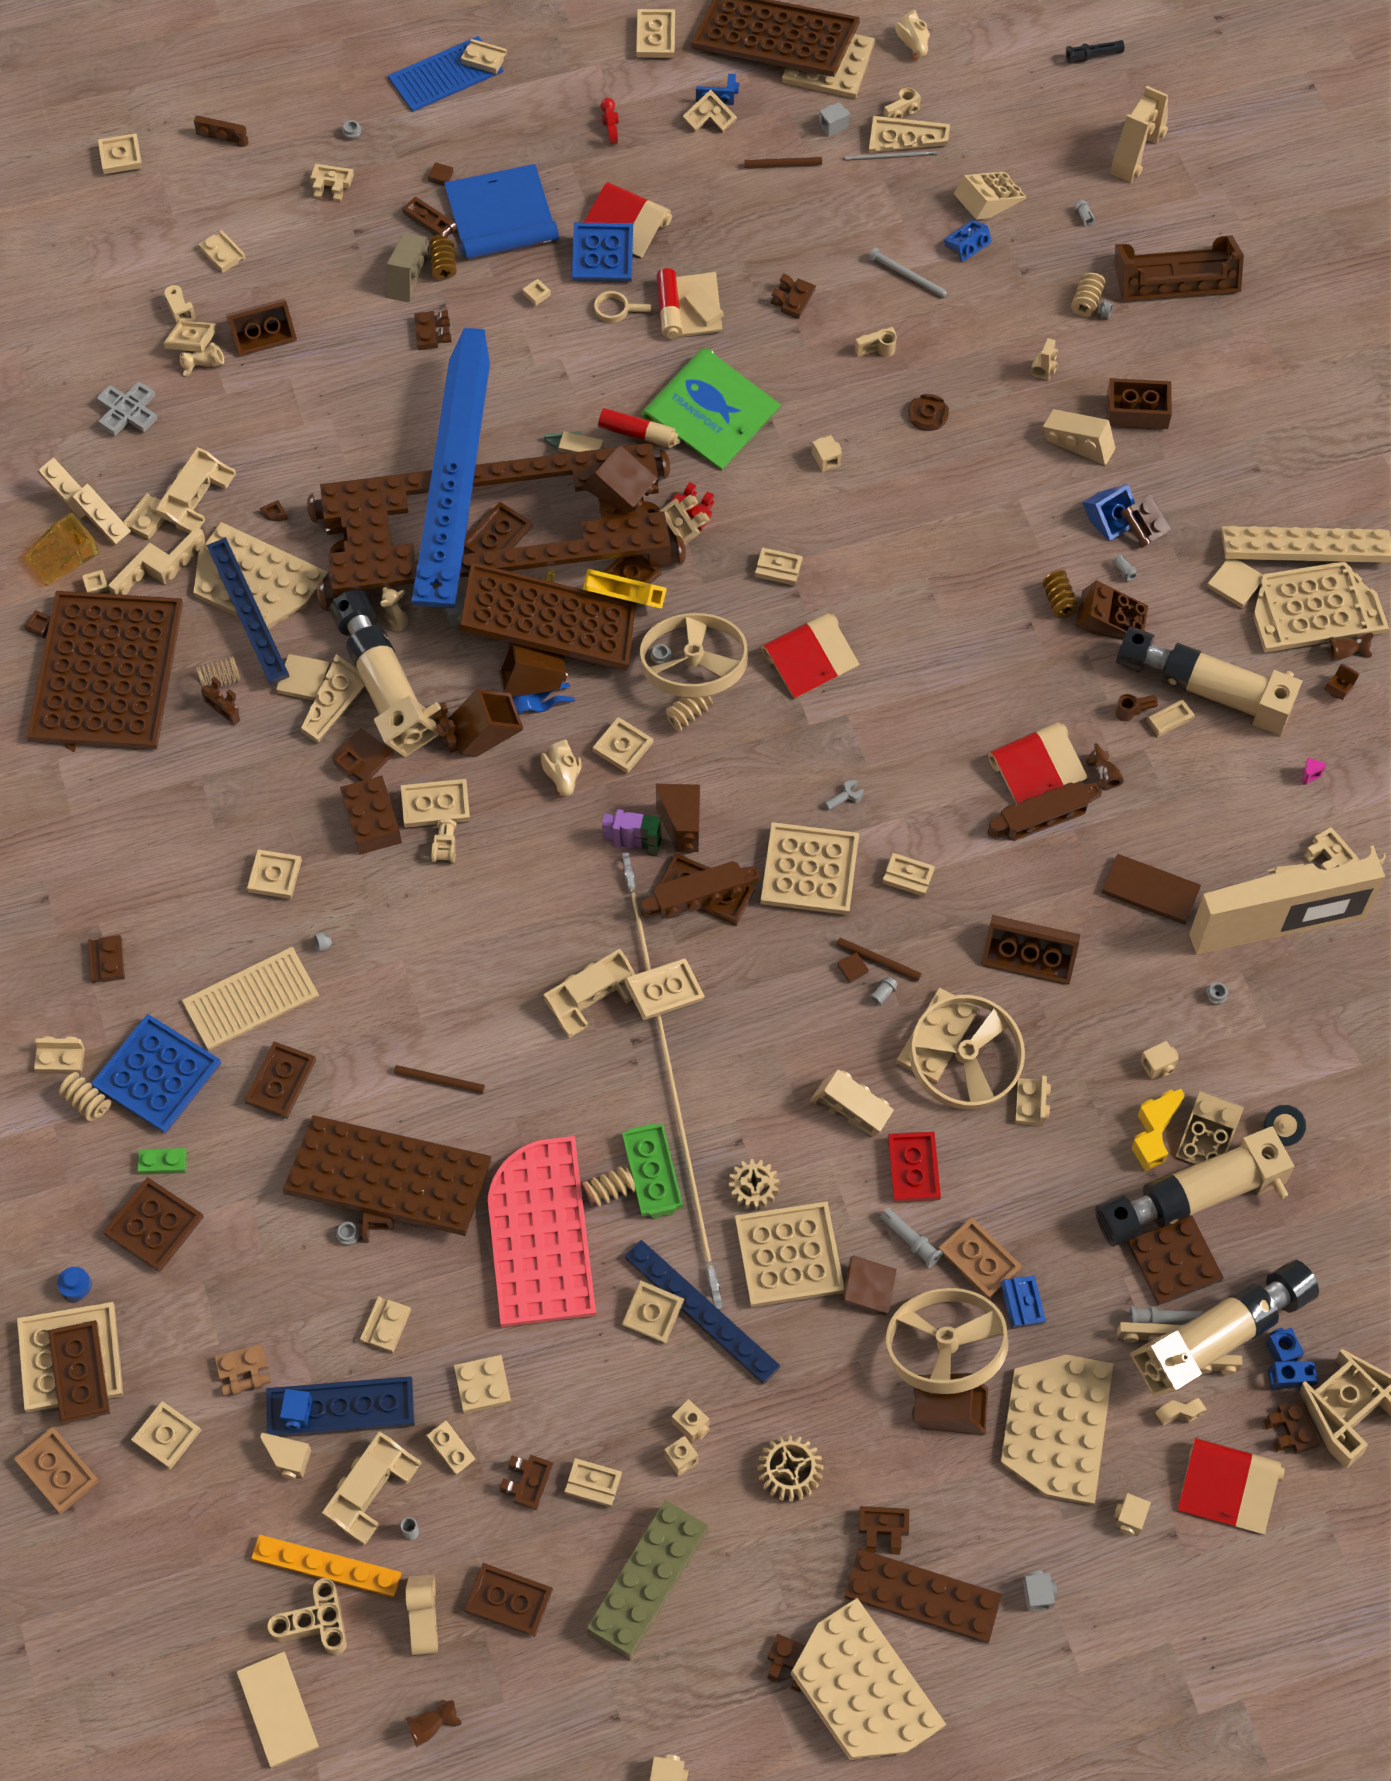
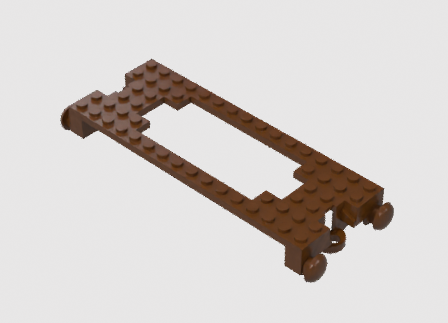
M652 443L622 446L657 478L663 476L664 480L669 477L670 460L664 450L660 449V457H654ZM617 447L477 464L473 487L573 475L575 492L586 491L582 486ZM432 470L320 484L322 499L315 500L313 493L308 496L307 511L311 521L318 524L317 520L324 519L327 535L341 533L344 535V539L336 542L330 549V554H328L332 586L325 587L324 580L319 582L317 586V599L323 610L328 611L332 601L347 591L415 583L419 560L415 561L413 543L392 546L388 515L409 513L407 496L429 493ZM657 479L653 484L655 489L650 494L659 493ZM644 495L641 498L643 503L636 511L631 509L627 514L598 498L601 519L581 522L583 539L463 554L460 578L468 577L471 562L505 571H516L648 554L650 567L671 565L674 562H678L680 566L686 558V547L683 539L678 535H675V542L670 543L665 512H659L660 508L656 504L644 501Z

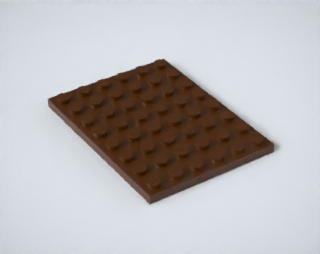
M56 591L27 732V740L30 742L157 749L183 606L182 598Z

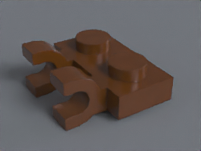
M783 273L780 278L781 284L779 289L775 288L772 292L771 304L781 306V312L799 319L815 292L816 285L799 278L794 282L790 276ZM781 290L788 291L790 293L788 296H785V294Z
M448 310L440 311L437 315H435L434 311L414 313L418 350L438 348V343L452 342ZM442 326V328L436 331V327Z
M213 677L210 686L204 685L201 692L204 702L235 726L240 721L239 708L234 704L236 694L229 689L224 699L219 691L221 682Z
M445 702L440 703L441 709L431 716L436 723L443 747L447 746L450 753L458 751L457 740L454 735L455 725L452 719L448 720L446 715L448 708Z
M1301 1399L1279 1405L1277 1413L1269 1414L1267 1419H1264L1267 1430L1284 1425L1287 1435L1277 1437V1441L1273 1442L1276 1452L1293 1447L1295 1454L1320 1445Z
M512 1455L508 1469L515 1472H523L520 1484L503 1478L500 1492L507 1495H515V1504L537 1511L553 1467V1462L530 1455L529 1460L525 1461Z
M860 1506L859 1533L866 1534L865 1550L872 1553L876 1552L877 1534L891 1535L890 1554L900 1555L901 1536L909 1535V1509Z
M777 1633L767 1657L768 1660L773 1661L767 1679L777 1683L783 1666L793 1670L805 1645ZM793 1679L791 1689L800 1693L801 1689Z

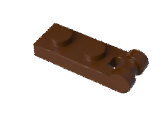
M197 115L194 119L197 135L235 142L240 147H245L249 143L246 136V127L243 125Z
M416 196L402 208L403 214L435 235H444L448 238V234L453 233L457 229L456 224Z

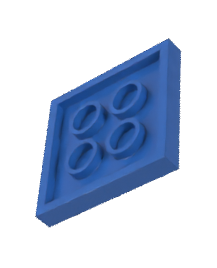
M574 222L572 281L632 282L633 224Z

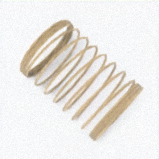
M230 657L234 675L233 681L236 684V680L238 683L240 678L234 658ZM225 659L226 665H227L228 674H229L230 667H229V664H228L227 659ZM216 661L217 669H218V673H219V677H220L221 670H220V667H219L218 662ZM212 662V668H213V672H214V677L216 678V676H217V678H218L217 672H216L215 667H214V664H213V662ZM207 663L209 676H210V673H211V676H212V678H213V675H212V672H211V670H210L209 664ZM196 666L201 686H206V676L208 678L206 670L204 671L206 680L205 683L200 667ZM224 673V678H225L224 684H225V686H227L226 677H225V673ZM229 674L228 681H229V683H230V685H231V678H230V674Z

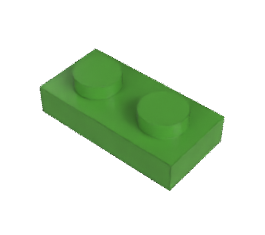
M186 1148L141 1149L138 1156L139 1175L186 1173L187 1150Z

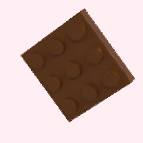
M147 1177L105 1228L103 1233L106 1237L160 1273L204 1216L201 1212Z
M1192 1215L1165 1228L1160 1227L1127 1242L1158 1306L1220 1282L1224 1278Z

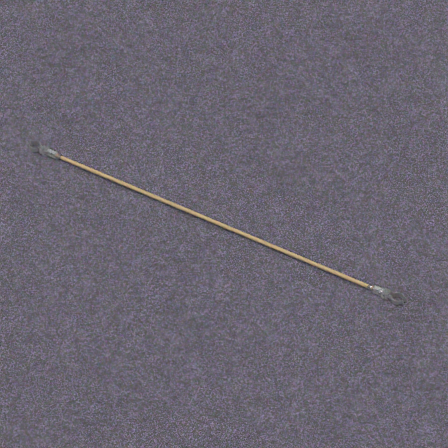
M622 853L625 867L624 878L627 889L632 896L644 960L648 971L651 970L636 899L635 873L631 867L629 853ZM661 1015L656 1018L707 1261V1283L709 1290L713 1294L714 1305L719 1309L722 1308L719 1292L720 1283L716 1268L710 1257Z

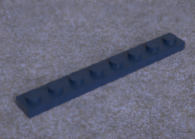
M225 537L208 544L207 548L269 684L272 685L290 677L227 538Z
M640 1240L625 1255V1259L655 1287L684 1298L681 1310L763 1385L778 1371L780 1365L644 1241Z

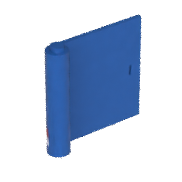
M536 164L444 183L461 240L459 245L461 256L466 257V260L559 240L557 225L552 220Z

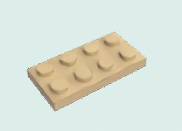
M939 988L928 1008L944 998L955 995ZM953 1003L942 1006L931 1012L922 1021L919 1029L959 1046L979 1013L980 1008L970 1003ZM909 1038L896 1063L913 1072L909 1059ZM915 1047L917 1061L923 1075L927 1080L937 1084L955 1053Z

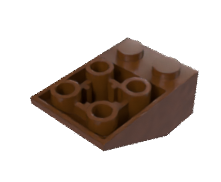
M1096 580L1082 590L1076 626L1096 635L1124 639L1130 626L1145 631L1148 605Z

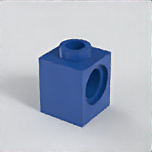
M1292 1327L1286 1330L1278 1328L1270 1333L1266 1345L1275 1362H1298L1301 1360L1304 1351ZM1278 1343H1286L1289 1346V1350L1282 1349Z
M285 1389L280 1419L285 1427L295 1430L300 1429V1427L307 1428L312 1404L310 1392Z

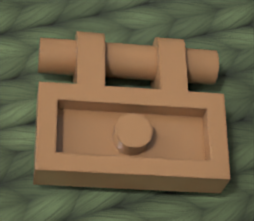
M262 1344L215 1356L220 1381L230 1380L231 1383L221 1386L223 1395L232 1393L237 1395L241 1394L242 1390L253 1387L259 1389L262 1388V1385L271 1383L269 1373L259 1374V1371L268 1369ZM248 1374L252 1375V1378L238 1381V1377Z

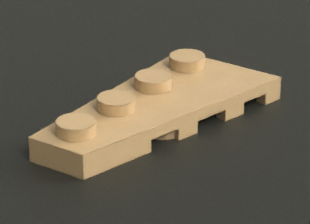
M873 116L869 153L948 145L950 124Z
M337 654L301 727V732L316 743L323 739L366 688L357 669Z

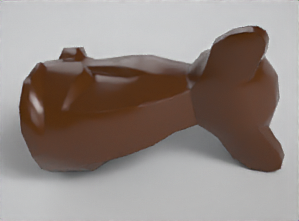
M1373 633L1358 635L1355 639H1334L1329 637L1330 647H1328L1331 660H1342L1353 655L1356 651H1360L1364 657H1372L1369 649L1374 636Z
M1095 743V750L1090 753L1086 763L1088 765H1095L1096 772L1100 777L1099 782H1097L1098 786L1106 791L1122 785L1124 779L1116 765L1107 761L1109 759L1108 751H1104Z
M441 1700L435 1711L425 1712L417 1718H406L416 1747L430 1740L437 1733L442 1723L455 1727L462 1724L461 1720L456 1717L457 1712L453 1700Z

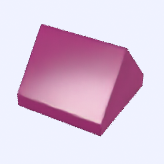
M1307 758L1303 768V785L1322 777L1326 767L1324 762Z

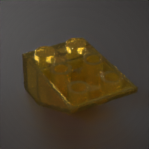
M71 512L53 523L28 550L23 559L44 585L47 586L97 556L99 551L95 539Z

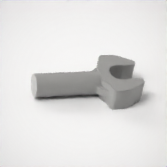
M847 781L844 783V791L824 804L830 810L846 800L857 803L862 799L864 789L851 792L852 789L857 787L858 781Z

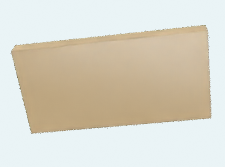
M285 1651L237 1671L271 1769L319 1749Z

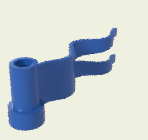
M562 683L560 689L569 688V683ZM553 691L512 697L518 714L529 710L539 713L545 712L559 702H574L575 699L574 697L554 696L546 702L540 703Z

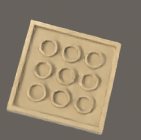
M855 34L835 77L785 68L782 83L856 99L875 44V38Z
M772 822L761 904L849 915L859 833Z
M828 1201L735 1216L751 1308L844 1292V1282Z
M114 1302L17 1318L24 1410L26 1413L58 1407L48 1330L94 1320L98 1322L108 1399L124 1396Z

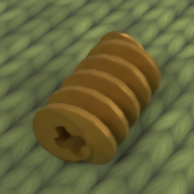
M444 235L433 236L429 241L432 277L436 279L451 278L457 273L454 242Z
M1065 570L1051 572L1042 582L1050 606L1053 609V614L1058 618L1069 617L1079 610L1075 606L1078 601L1074 598L1075 593L1071 591L1072 586L1069 584L1070 580L1066 577L1067 572Z

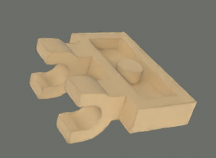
M315 164L310 177L311 183H313V190H315L314 198L322 199L324 185L333 186V201L341 202L343 188H350L354 176L353 169Z
M691 495L687 496L682 502L674 499L659 511L665 512L667 524L675 535L681 536L685 545L700 534L697 529L698 527L710 521L707 514L702 512L691 520L686 511L699 503L695 496Z
M1332 827L1315 836L1312 841L1314 844L1307 848L1308 852L1303 856L1310 863L1323 853L1329 861L1321 865L1322 870H1329L1359 861V858Z

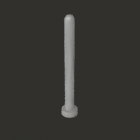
M875 247L871 251L869 260L872 262L879 261L940 297L947 295L946 290L880 253V249Z

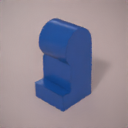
M1274 1362L1268 1368L1271 1390L1301 1387L1305 1381L1310 1386L1318 1384L1316 1367L1313 1362Z

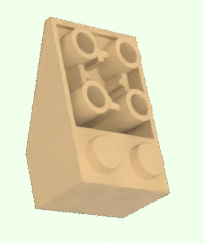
M1005 172L964 175L954 192V195L976 220L991 218L1026 199L1021 188L1015 185L1010 176Z
M1199 1090L1175 1157L1197 1165L1228 1152L1244 1106Z

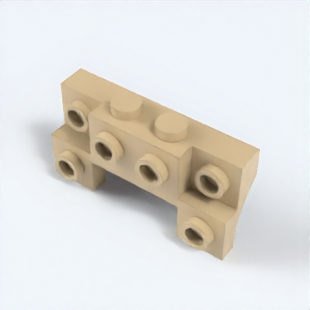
M197 447L184 468L180 469L173 484L168 486L165 496L155 509L157 516L175 523L177 529L189 534L196 527L200 529L205 522V517L193 510L211 484L227 489L236 475L235 469L223 464L208 451Z
M618 949L600 961L588 964L577 975L572 974L567 977L565 982L544 994V1001L556 1016L561 1028L570 1038L588 1027V1022L581 1014V1011L617 990L625 1003L633 1000L624 981L627 977L636 974L621 949Z
M379 1431L364 1454L354 1460L351 1465L352 1471L347 1477L344 1476L338 1483L336 1488L338 1491L322 1512L323 1517L343 1529L346 1534L361 1544L366 1545L378 1528L379 1523L364 1512L391 1474L408 1484L420 1467L421 1461Z

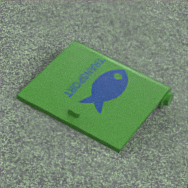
M701 348L641 412V417L645 420L675 428V432L678 433L680 440L722 471L781 407V404L718 358L712 350Z

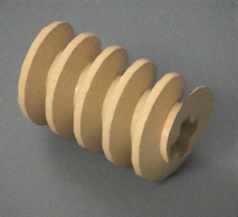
M1086 273L1081 277L1071 303V309L1075 314L1089 317L1097 309V304L1106 284L1104 277L1097 273Z
M710 696L681 697L679 701L673 703V706H669L666 709L668 721L678 732H681L682 727L680 724L684 727L689 726L687 719L694 722L695 717L693 714L701 717L700 709L706 713L708 711L707 704L713 707L712 699Z
M78 1072L70 1074L61 1084L59 1089L60 1097L64 1098L68 1104H71L74 1109L85 1116L86 1120H97L110 1108L111 1101L108 1099L104 1101L105 1096L103 1094L98 1095L99 1091L97 1088L91 1090L92 1084H85V1078H78Z
M621 1166L618 1167L617 1174L613 1170L609 1171V1179L606 1175L601 1174L600 1182L596 1178L591 1179V1185L587 1181L583 1182V1188L591 1206L592 1203H595L598 1207H601V1199H604L609 1204L610 1195L618 1200V1192L627 1196V1188L633 1193L636 1192L634 1180L627 1166H625L626 1171Z

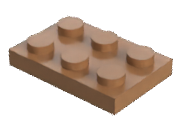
M972 1217L938 1248V1250L943 1252V1256L987 1299L993 1297L1002 1288L1000 1282L1003 1279H1012L1023 1267Z
M54 1427L50 1428L14 1458L16 1463L60 1515L100 1482Z

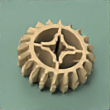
M791 1435L787 1436L786 1442H784L781 1436L778 1437V1445L770 1441V1449L764 1447L762 1453L765 1456H759L758 1462L762 1465L757 1466V1471L762 1473L759 1476V1481H766L763 1485L764 1490L772 1487L770 1495L774 1497L777 1492L780 1493V1501L784 1500V1495L789 1496V1502H793L794 1495H797L799 1501L803 1500V1492L807 1496H811L812 1491L810 1488H818L816 1481L822 1480V1475L818 1472L824 1469L823 1465L818 1464L822 1461V1457L820 1455L814 1456L817 1453V1448L808 1449L810 1441L807 1440L804 1444H801L800 1436L797 1437L796 1442L792 1441ZM790 1452L799 1453L803 1457L794 1458ZM781 1454L782 1463L776 1466V1469L770 1470V1464L773 1459ZM787 1461L791 1468H794V1476L789 1469H786ZM810 1467L811 1472L804 1482L799 1483L798 1474L805 1471V1468ZM775 1478L787 1479L790 1482L791 1486L784 1485L778 1482Z

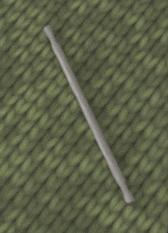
M937 151L845 156V160L937 155Z

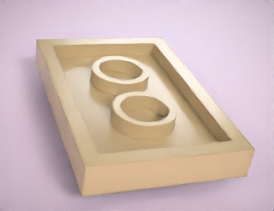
M675 9L637 10V58L675 57Z
M466 779L401 785L405 828L437 825V821L441 819H451L456 823L470 821Z
M686 958L627 977L624 981L643 1021L703 1001L705 998Z

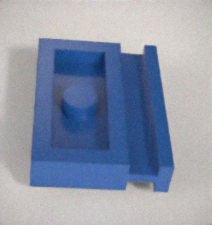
M1035 1276L1003 1279L1000 1282L1011 1328L1039 1325L1046 1322Z

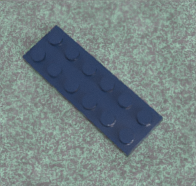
M412 1376L266 1388L267 1434L288 1437L415 1426ZM285 1389L310 1392L312 1404L307 1428L300 1427V1429L295 1430L289 1429L282 1424L280 1414Z

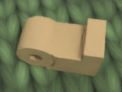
M177 285L167 287L165 289V297L176 324L179 321L195 320L194 308L191 302L185 304L182 289Z

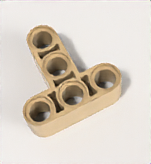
M434 1574L409 1576L406 1585L407 1610H409L412 1655L438 1653Z
M322 1578L314 1584L315 1606L277 1614L268 1622V1631L271 1637L279 1643L321 1634L322 1643L329 1654L340 1655L347 1647L338 1592L334 1583L327 1578ZM329 1587L332 1589L329 1596H319L323 1588ZM335 1612L336 1617L333 1621H324L326 1613ZM303 1618H311V1624L308 1627H299V1622ZM278 1624H286V1630L283 1633L277 1634L274 1632ZM331 1637H340L341 1641L337 1646L331 1647L328 1645Z

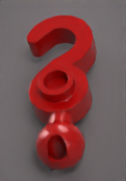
M605 98L600 104L602 111L605 112L602 114L603 125H607L609 143L618 144L617 125L615 124H619L618 113L614 112L615 102L611 98Z

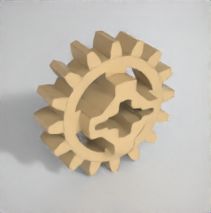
M751 1159L749 1165L742 1161L741 1169L735 1166V1174H730L731 1183H729V1190H733L731 1197H738L737 1204L740 1205L744 1202L745 1209L747 1210L750 1205H754L755 1210H758V1205L760 1204L766 1208L767 1200L773 1203L774 1195L779 1193L777 1186H779L780 1181L775 1179L777 1171L770 1172L771 1165L768 1164L764 1167L763 1160L755 1164L754 1160ZM752 1178H754V1182H756V1191H754V1187L752 1185Z

